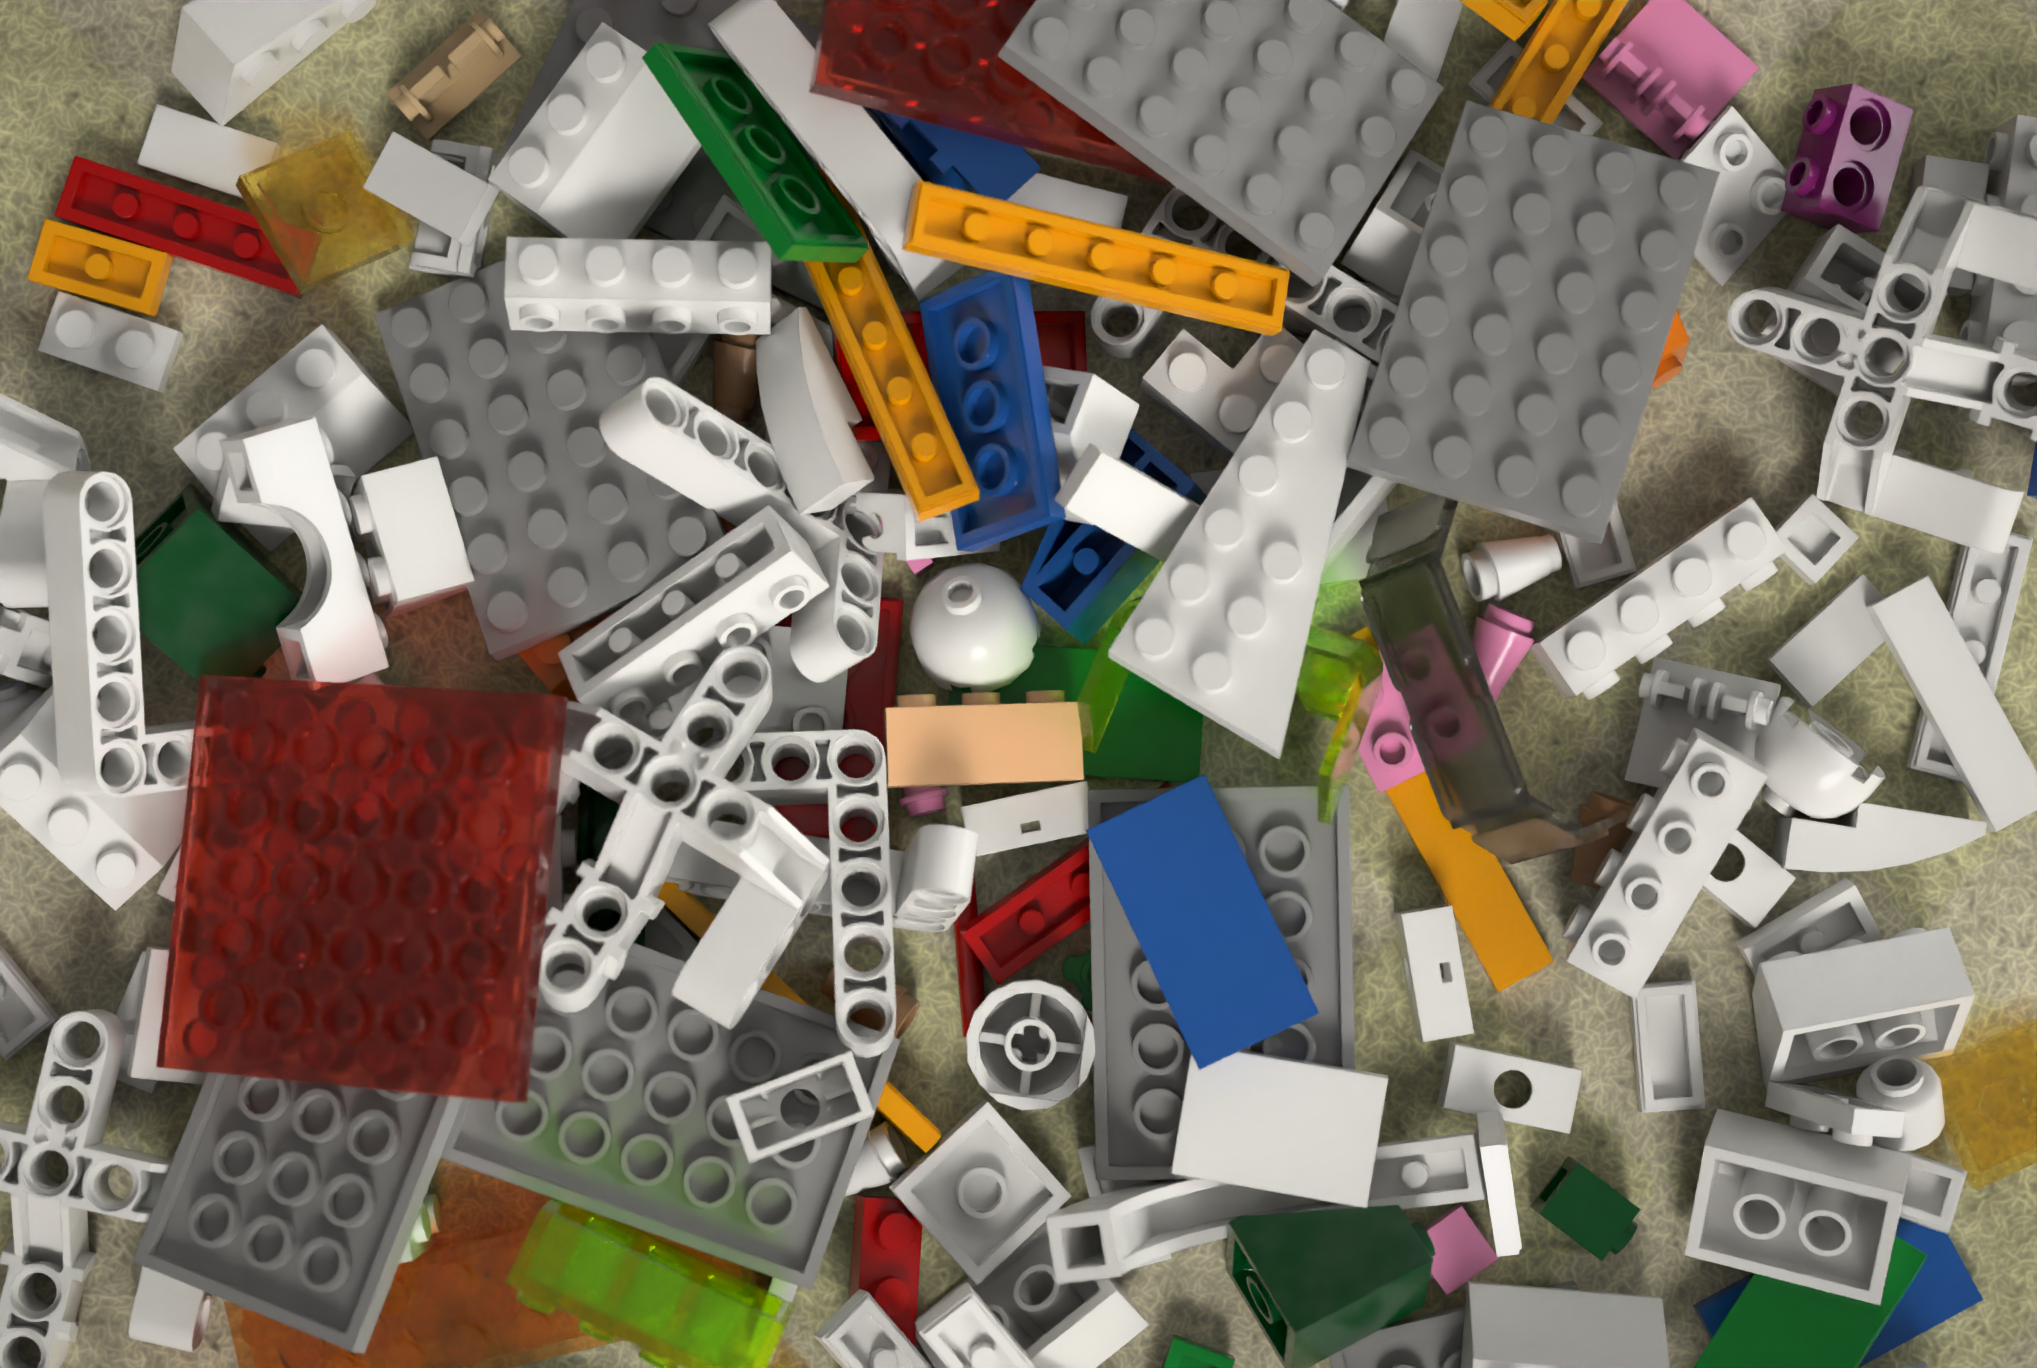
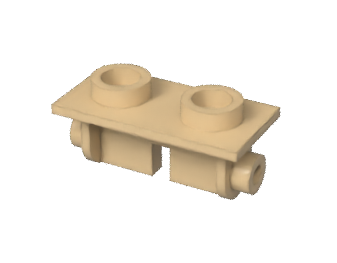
M479 10L390 89L386 95L423 136L430 141L523 57L505 38V35L495 23Z

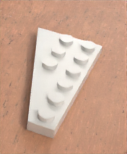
M1315 329L1108 651V658L1277 759H1280L1345 476L1347 459L1351 450L1371 362Z

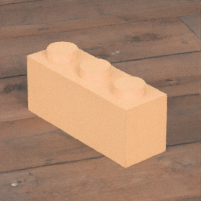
M1063 690L1026 692V703L1001 704L1000 693L998 692L962 694V705L936 706V695L933 694L897 696V707L885 708L883 711L887 788L1058 783L1084 780L1081 702H1065Z

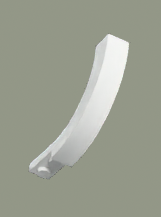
M1477 1131L1377 1144L1367 1207L1399 1205L1403 1210L1484 1200L1487 1196ZM1205 1179L1152 1180L1098 1195L1058 1210L1045 1217L1055 1281L1056 1284L1121 1277L1129 1270L1158 1257L1193 1246L1225 1239L1228 1236V1222L1239 1216L1359 1207Z

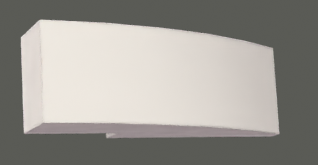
M798 307L771 328V335L763 334L756 340V371L760 401L769 439L785 484L799 515L832 510L873 481L875 477L850 429L859 423L862 418L807 307Z
M1861 803L1854 811L1842 815L1841 825L1798 818L1778 817L1772 859L1780 864L1782 869L1826 873L1877 870L1911 864L1952 851L1985 836L1987 822Z

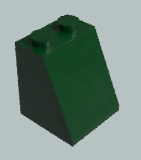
M189 483L134 539L139 631L224 704L235 692L241 696L245 695L262 679L267 670L264 663L281 646L276 626L293 611L303 592L231 522L217 521L211 511L212 503L192 483Z
M1399 1205L1239 1216L1228 1222L1227 1273L1284 1368H1309L1424 1306L1435 1249L1421 1223L1417 1220L1410 1223Z

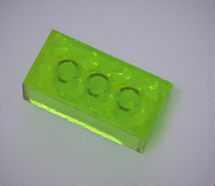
M554 1198L540 1208L505 1282L519 1289L516 1297L525 1305L547 1314H553L555 1308L561 1309L579 1318L578 1328L598 1340L608 1343H614L616 1337L626 1340L640 1347L639 1357L657 1368H677V1366L682 1368H767L796 1305L632 1226Z

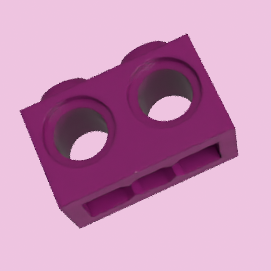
M1853 83L1815 89L1812 100L1808 103L1803 114V132L1795 160L1786 174V193L1780 211L1827 230L1840 224L1854 234L1879 232L1913 109Z

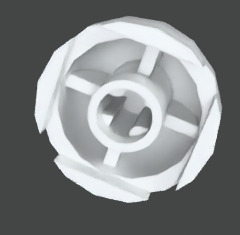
M983 563L957 564L940 571L928 581L911 609L910 620L911 641L924 673L941 688L952 691L950 685L959 688L970 687L972 693L991 692L1006 686L1028 669L1035 656L1032 649L1037 641V635L1040 638L1041 625L1030 597L1020 589L1022 584L1007 571Z
M1781 697L1771 714L1768 725H1763L1756 738L1754 759L1764 765L1768 774L1765 781L1767 787L1762 791L1761 796L1774 809L1788 818H1792L1797 811L1815 819L1837 818L1854 811L1869 798L1885 779L1884 772L1877 765L1869 775L1859 764L1866 756V753L1857 744L1810 709H1808L1812 722L1808 725L1798 716L1788 711L1795 700L1789 697Z
M1041 979L1014 980L990 992L974 1011L966 1034L967 1060L978 1083L996 1101L1020 1110L1047 1109L1071 1096L1087 1079L1095 1056L1094 1028L1082 1003L1062 986Z

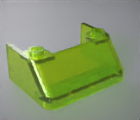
M1144 594L1124 604L1114 613L1077 700L1083 749L1085 751L1096 754L1130 670L1108 658V651ZM1310 625L1295 692L1298 693L1300 702L1310 713L1337 722L1318 772V821L1331 824L1382 686L1383 661L1378 650L1365 640Z

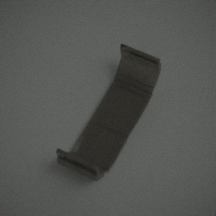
M1430 493L1378 516L1366 555V563L1370 564L1366 578L1360 580L1359 584L1362 589L1360 594L1361 603L1391 682L1395 689L1401 692L1411 718L1409 722L1410 732L1444 818L1450 821L1453 830L1461 827L1473 834L1471 837L1473 842L1511 865L1586 845L1609 835L1608 828L1628 820L1625 810L1577 823L1530 795L1441 562L1455 511L1460 501Z

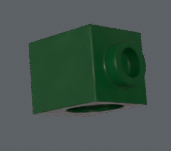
M1567 1156L1530 1206L1601 1261H1603L1609 1251L1613 1254H1618L1629 1243L1638 1227V1224L1633 1219L1641 1210L1570 1156Z

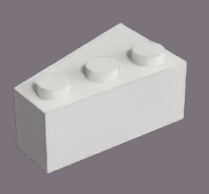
M192 0L181 7L171 72L222 127L348 22H357L367 15L375 6L377 0Z

